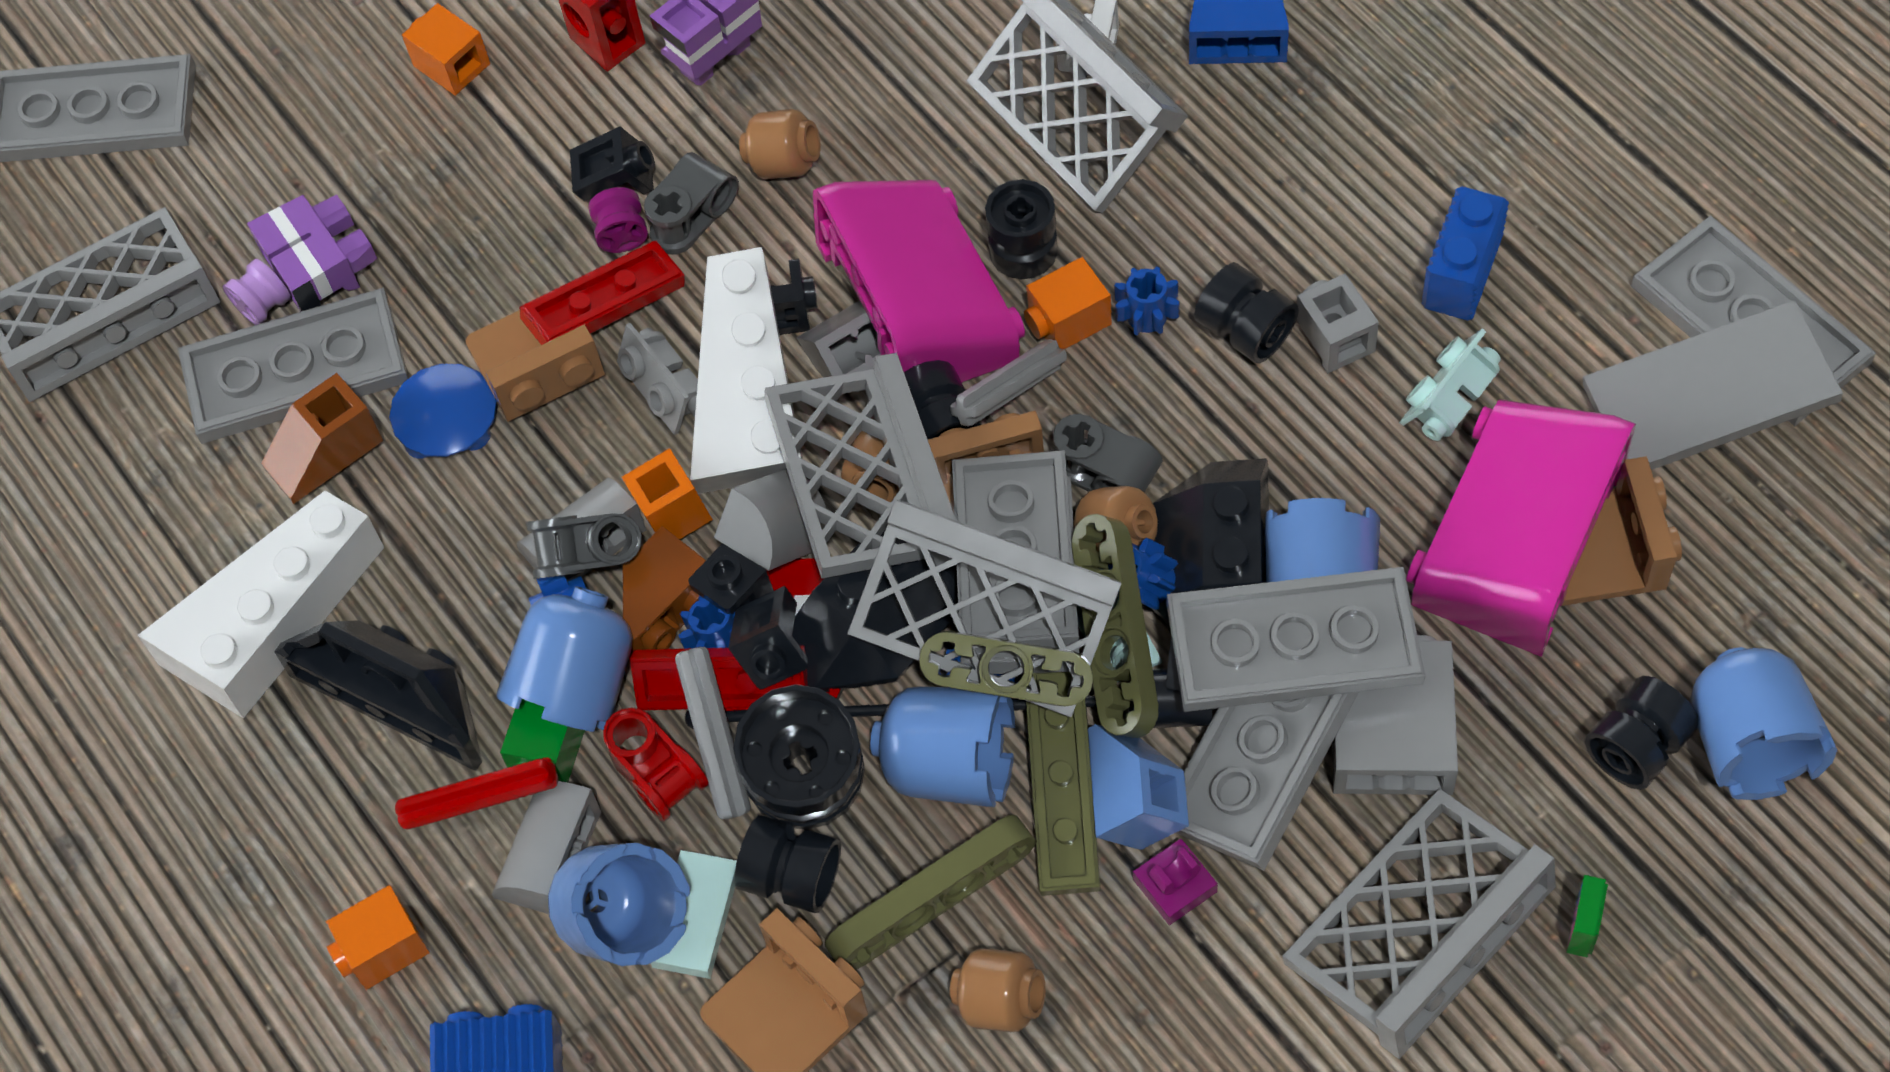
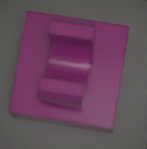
M1179 839L1133 871V881L1169 926L1216 894L1218 889V883L1182 839Z

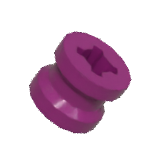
M614 187L601 191L590 200L588 209L591 220L596 224L594 230L596 242L603 251L611 253L630 251L640 246L646 240L648 231L645 220L640 216L642 207L639 195L634 190L625 187Z

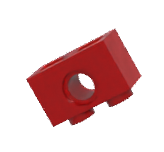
M559 0L569 38L607 72L646 44L635 0Z

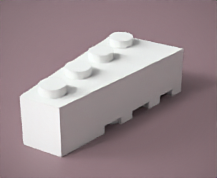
M762 247L707 257L690 481L698 494L737 487L786 469L764 399L766 387L789 383L769 274ZM792 403L782 404L784 413L795 418ZM800 449V450L798 451V456H799V458L802 459V454H801V449Z
M325 490L138 634V637L159 666L244 719L284 670L283 665L274 653L279 644L322 624L384 549V546L368 515Z

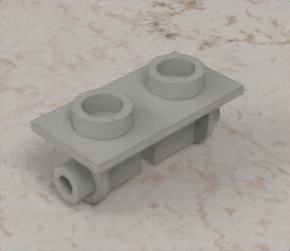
M631 323L626 324L617 358L619 368L622 374L631 380L645 397L651 411L663 420L674 435L679 434L684 415L692 413L695 417L698 379L689 368L671 373V371L681 368L683 360L668 343L662 332L646 328L638 333Z

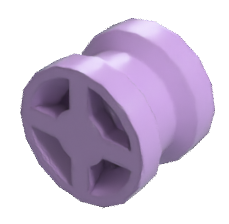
M259 259L252 260L246 266V273L240 279H230L223 285V290L231 303L254 325L261 324L267 320V312L273 306L284 305L291 299V295L283 282Z

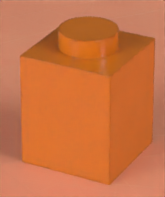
M439 3L435 4L422 17L417 18L410 25L409 29L402 34L413 66L455 96L491 64L480 32Z
M1083 256L1026 285L1028 309L1024 310V317L1029 329L1037 339L1044 337L1046 340H1056L1059 348L1066 349L1112 325L1111 295Z
M670 448L621 477L654 532L663 526L678 539H682L713 520Z
M391 885L384 887L325 921L336 940L326 946L335 965L344 978L354 973L366 990L430 953Z

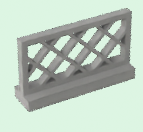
M1022 0L1023 4L966 81L1094 211L1103 213L1165 131L1168 130L1176 133L1188 115L1069 0ZM1033 19L1040 26L1041 49L1022 51V33ZM1053 40H1054L1059 46H1054ZM1069 54L1073 58V81L1054 83V56ZM1041 58L1042 85L1023 88V61ZM1010 63V90L997 92L987 80L999 64ZM1086 72H1087L1092 78L1086 79ZM1101 86L1106 91V113L1087 116L1086 88ZM1074 90V118L1055 120V92ZM1042 94V122L1028 124L1024 120L1023 97ZM1006 99H1010L1011 105L1006 101ZM1119 104H1120L1126 111H1119ZM1135 119L1145 131L1131 148L1120 149L1119 120ZM1107 122V151L1088 153L1087 125ZM1074 127L1075 155L1061 157L1056 152V129ZM1038 131H1043V138L1037 133ZM1107 159L1108 179L1100 190L1096 192L1089 185L1088 162ZM1069 164H1075V170Z
M166 207L0 291V313L15 305L23 306L15 321L0 319L1 357L28 401L31 402L215 306L221 301L196 256L192 253ZM164 228L167 230L159 246L142 245L145 238ZM110 256L118 257L111 271L95 270L98 262ZM134 259L151 260L144 274L127 273ZM166 262H176V263H178V264H176V265H174V266H172V267H170V268H168V269L162 271V269H163V267L165 266ZM71 281L63 296L47 294L50 288L59 282ZM87 283L103 284L96 299L80 297ZM119 286L132 287L114 296ZM39 308L55 309L48 324L32 322ZM71 311L83 312L80 315L66 321ZM23 336L35 337L29 340L28 342L18 346Z
M897 353L875 356L874 369L765 388L764 399L821 579L872 569L883 539L881 534L888 525L887 521L895 500H902L956 520ZM861 390L866 391L869 403L861 413L836 402L844 393ZM802 401L817 409L807 422L804 423L784 413L782 404ZM826 414L851 425L841 440L816 429ZM861 431L883 441L884 447L876 457L851 446ZM806 441L831 452L821 467L799 458L798 451ZM841 458L866 469L856 485L830 473ZM876 475L898 485L900 491L891 503L866 491ZM805 477L811 479L808 484ZM821 485L846 497L835 513L813 503L812 497ZM856 502L882 515L871 531L845 519ZM820 523H822V524L825 525V527L823 528V530H822V528H821ZM838 531L860 542L861 545L854 553L831 557L826 543L834 532ZM907 542L902 544L895 543L888 561L891 566L925 558L919 546ZM930 550L936 566L952 559Z
M895 500L887 521L886 531L849 628V635L919 661L921 649L925 644L924 637L919 629L920 627L951 614L958 631L967 633L957 610L989 596L1003 629L986 637L999 638L1007 635L1010 641L1018 642L1013 631L1045 617L1059 649L1073 651L1085 645L1082 656L1091 665L1121 586V581L902 500ZM898 538L919 546L930 570L898 583L888 561L896 539ZM930 550L952 559L936 566ZM960 562L976 567L986 590L954 604L940 572ZM885 571L891 588L877 593ZM985 571L1009 580L992 587ZM933 575L947 608L916 622L902 589ZM1020 583L1032 588L1042 611L1010 625L996 596V592ZM1041 592L1064 601L1048 607ZM895 593L909 625L889 635L865 627L873 602ZM1072 604L1097 612L1089 635L1067 646L1051 615ZM912 631L919 646L897 638ZM973 645L974 657H970L975 667L954 660V658L959 656L955 651L944 656L931 652V661L939 663L940 669L951 672L952 668L958 665L972 667L968 679L981 682L979 675L980 659L975 650L980 645ZM1016 654L1021 667L1001 676L990 673L991 677L1001 685L1009 686L1016 684L1009 679L1024 673L1022 659ZM1043 656L1034 660V668L1042 665L1046 657ZM1065 661L1073 677L1067 693L1069 695L1071 687L1073 685L1082 686L1084 678L1074 673V663ZM1032 676L1029 683L1031 688L1027 687V689L1040 692L1036 680ZM1028 701L1072 717L1076 706H1059Z
M1439 788L1282 955L1284 964L1379 1036L1380 1045L1400 1059L1556 887L1554 857L1535 844L1530 850L1526 849ZM1443 812L1462 825L1464 839L1427 843L1426 829ZM1470 832L1479 838L1470 839ZM1420 836L1421 844H1413V842ZM1499 851L1513 861L1502 874L1475 877L1472 853ZM1466 854L1468 877L1432 881L1429 857ZM1423 859L1425 881L1389 885L1387 870L1397 860ZM1381 878L1382 885L1373 886ZM1486 890L1478 899L1477 891ZM1470 892L1472 907L1462 917L1436 919L1433 895ZM1427 896L1429 920L1392 922L1390 899ZM1383 900L1386 924L1349 927L1348 912L1357 902ZM1342 920V928H1334ZM1438 933H1447L1439 942ZM1431 934L1433 949L1423 960L1396 961L1394 937ZM1387 938L1390 963L1353 966L1351 941ZM1344 942L1346 967L1319 969L1306 959L1318 944ZM1398 976H1407L1399 985ZM1391 977L1393 993L1376 1011L1356 997L1354 980ZM1347 981L1348 990L1337 982Z

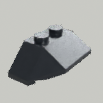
M1267 458L1210 462L1153 503L1158 519L1157 535L1154 541L1165 546L1164 554L1177 560L1178 563L1173 569L1176 576L1175 590L1170 594L1265 583L1264 522L1266 512L1269 511ZM1166 598L1163 602L1159 603V609L1152 610L1170 626Z
M898 538L895 541L896 544L907 543ZM859 543L850 553L856 552L861 543ZM925 559L891 565L898 583L930 570ZM956 564L940 572L954 604L958 603ZM871 569L825 578L812 591L796 614L792 637L799 646H805V654L808 657L807 682L809 687L820 688L825 692H829L830 689L858 688L897 682L916 662V659L848 634ZM885 571L877 593L891 588ZM933 575L902 589L916 622L947 608ZM895 593L873 602L865 623V627L886 635L909 625ZM948 614L920 627L919 629L925 642L934 634L945 631L953 622L951 614ZM912 631L897 638L919 646Z
M360 620L324 622L281 642L274 651L291 678L474 771H477L481 765L482 758L466 690L456 672L457 665L442 652L429 648L424 653L410 646V641L397 630L386 625H382L378 630Z

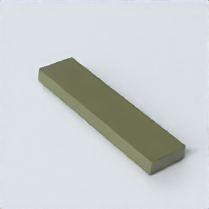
M1070 672L1033 673L1038 687L1040 679L1051 680L1058 683V693L1067 695L1073 679ZM1086 698L1076 704L1072 717L1026 701L1041 896L1101 891L1098 846L1095 834Z

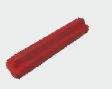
M539 758L399 799L395 804V812L398 816L400 827L408 830L553 789L558 784V775L555 764L550 758Z

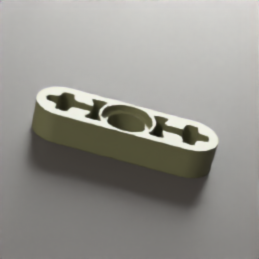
M942 631L934 634L923 645L919 657L923 674L936 685L1059 706L1076 705L1087 697L1093 684L1091 665L1084 656L1075 651L955 631ZM945 642H952L955 644L954 650L957 655L973 658V645L985 646L986 651L979 664L981 682L968 680L972 667L958 665L952 668L950 675L941 674L940 664L931 661V652L941 651ZM1001 651H1011L1022 659L1024 674L1020 681L1016 684L1005 686L993 680L989 672V663L995 654ZM1032 655L1046 657L1041 668L1044 670L1059 671L1063 661L1074 663V673L1084 678L1082 686L1073 685L1070 689V694L1063 695L1058 693V683L1040 679V692L1028 690L1027 686L1034 673Z

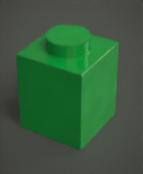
M522 699L519 709L515 708L500 751L507 768L547 757L555 764L558 781L568 783L585 730L542 719L544 707Z

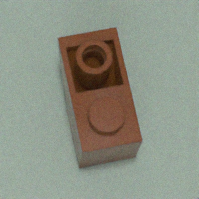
M335 373L291 404L261 464L285 495L295 504L383 442V439L367 406L340 375Z
M663 526L640 547L636 556L623 564V619L629 625L633 637L630 656L634 650L668 649L675 639L676 632L684 625L680 616L681 611H689L692 605L699 600L700 595L691 589L688 579L706 560Z

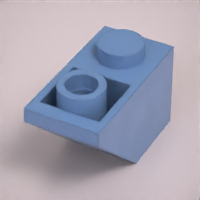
M1097 724L1088 728L1096 838L1142 850L1189 826L1184 770L1141 738L1116 736L1107 732L1103 726Z

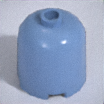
M1308 498L1288 501V513L1278 515L1273 510L1267 511L1264 522L1265 583L1378 570L1379 515L1374 509L1369 507L1365 508L1363 515L1347 512L1346 500L1332 498Z
M575 586L572 596L552 594L540 598L531 605L525 615L496 694L497 698L516 709H519L522 699L543 706L544 710L541 718L547 721L594 732L595 728L603 730L606 721L614 712L631 653L633 637L629 625L620 614L606 608L608 596L590 589Z
M1733 648L1720 654L1716 661L1707 666L1696 678L1690 702L1698 715L1697 727L1716 782L1719 787H1728L1732 798L1759 800L1780 796L1787 792L1784 782L1794 779L1808 771L1811 780L1816 779L1833 763L1837 752L1836 745L1798 666L1791 658L1773 649Z
M949 687L907 688L897 694L885 711L883 720L874 723L870 739L871 753L873 756L879 757L881 770L889 786L899 794L914 798L995 807V801L1003 802L1005 799L1013 767L1014 754L1003 753L1004 727L1015 728L1012 698Z
M640 843L589 846L569 857L555 873L548 893L549 918L558 937L576 953L619 966L648 965L670 953L684 935L686 925L683 924L687 911L686 897L690 895V886L680 865L661 849ZM589 893L590 900L586 902L585 899ZM597 905L598 908L591 912L590 910Z

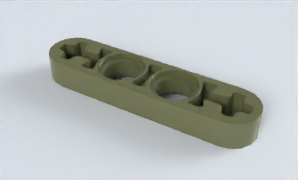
M1092 514L1081 519L1074 529L1072 535L1074 564L1121 581L1118 603L1110 612L1091 663L1098 716L1101 725L1107 732L1116 736L1141 738L1150 733L1158 718V699L1131 536L1127 526L1122 521L1100 514ZM1104 532L1107 534V541L1102 542L1099 545V551H1096V543L1103 540ZM1108 564L1113 565L1112 570H1108ZM1081 606L1085 634L1088 636L1097 612ZM1123 638L1128 645V657L1124 665L1116 670L1112 666L1110 652L1114 643ZM1117 681H1131L1130 683L1122 682L1121 688L1117 687ZM1130 701H1133L1134 711H1130L1127 714V720H1124L1123 710L1129 708Z
M1009 815L996 821L838 926L825 941L826 949L835 961L841 957L855 970L861 968L1015 866L1031 852L1036 840L1017 815Z

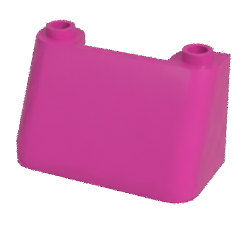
M936 180L833 182L813 190L816 244L825 262L832 260L835 267L843 266L877 332V345L881 355L897 353L904 372L924 362L935 360L947 361L954 366L961 382L1000 369L1019 357V339L1025 337L1021 316L1014 306L1010 308L1006 306L958 218L957 202L949 187L941 188Z
M1498 400L1493 409L1484 406L1472 434V438L1479 441L1427 553L1418 550L1410 565L1406 581L1414 585L1411 605L1542 657L1553 632V628L1550 627L1551 622L1554 621L1559 607L1564 602L1570 580L1606 498L1609 499L1613 486H1617L1623 462L1625 459H1628L1636 423L1615 415L1508 400Z

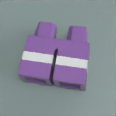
M669 0L649 16L653 29L664 37L666 46L661 50V54L674 63L689 80L700 86L714 75L713 70L716 63L726 55H739L750 46L749 36L762 27L759 0Z
M337 194L314 206H311L305 196L301 195L247 223L260 252L273 272L286 286L291 299L300 312L322 306L320 300L341 287L349 291L360 288L354 274L377 260L372 245L360 229L336 242L333 239L335 235L354 225L349 212Z

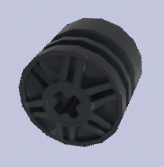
M795 684L773 689L749 706L737 725L733 750L741 780L744 783L748 796L759 812L766 817L792 824L793 828L801 830L829 825L846 813L861 792L865 764L855 720L842 702L820 688ZM804 755L808 763L810 762L812 770L804 775H801L800 771L795 768L793 760Z

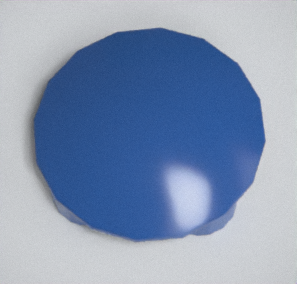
M437 364L418 371L403 382L392 399L389 418L394 435L404 445L406 452L410 456L417 459L447 457L466 450L475 451L481 449L488 443L491 436L489 428L494 422L497 401L479 371L462 364Z

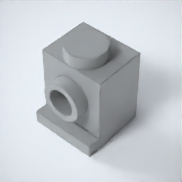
M1346 273L1329 281H1317L1308 286L1303 293L1297 295V305L1299 308L1297 322L1322 358V366L1327 374L1376 351L1379 322Z

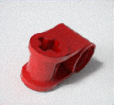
M636 708L621 709L613 713L606 721L603 737L612 763L616 770L633 787L642 802L660 821L665 822L671 817L670 809L697 788L703 791L709 786L707 777L693 758L682 747L675 744L650 715L643 710ZM632 736L646 738L643 745L635 750L620 748L621 744Z

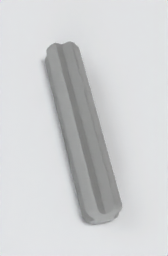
M1047 339L957 395L956 402L950 406L952 416L958 417L960 424L963 426L974 425L1059 370L1061 363L1067 359L1066 350L1059 348L1056 340Z
M696 647L681 651L676 654L675 662L717 816L720 819L742 816L750 811L751 806L744 783L737 769L733 750L734 743L709 651L706 647Z

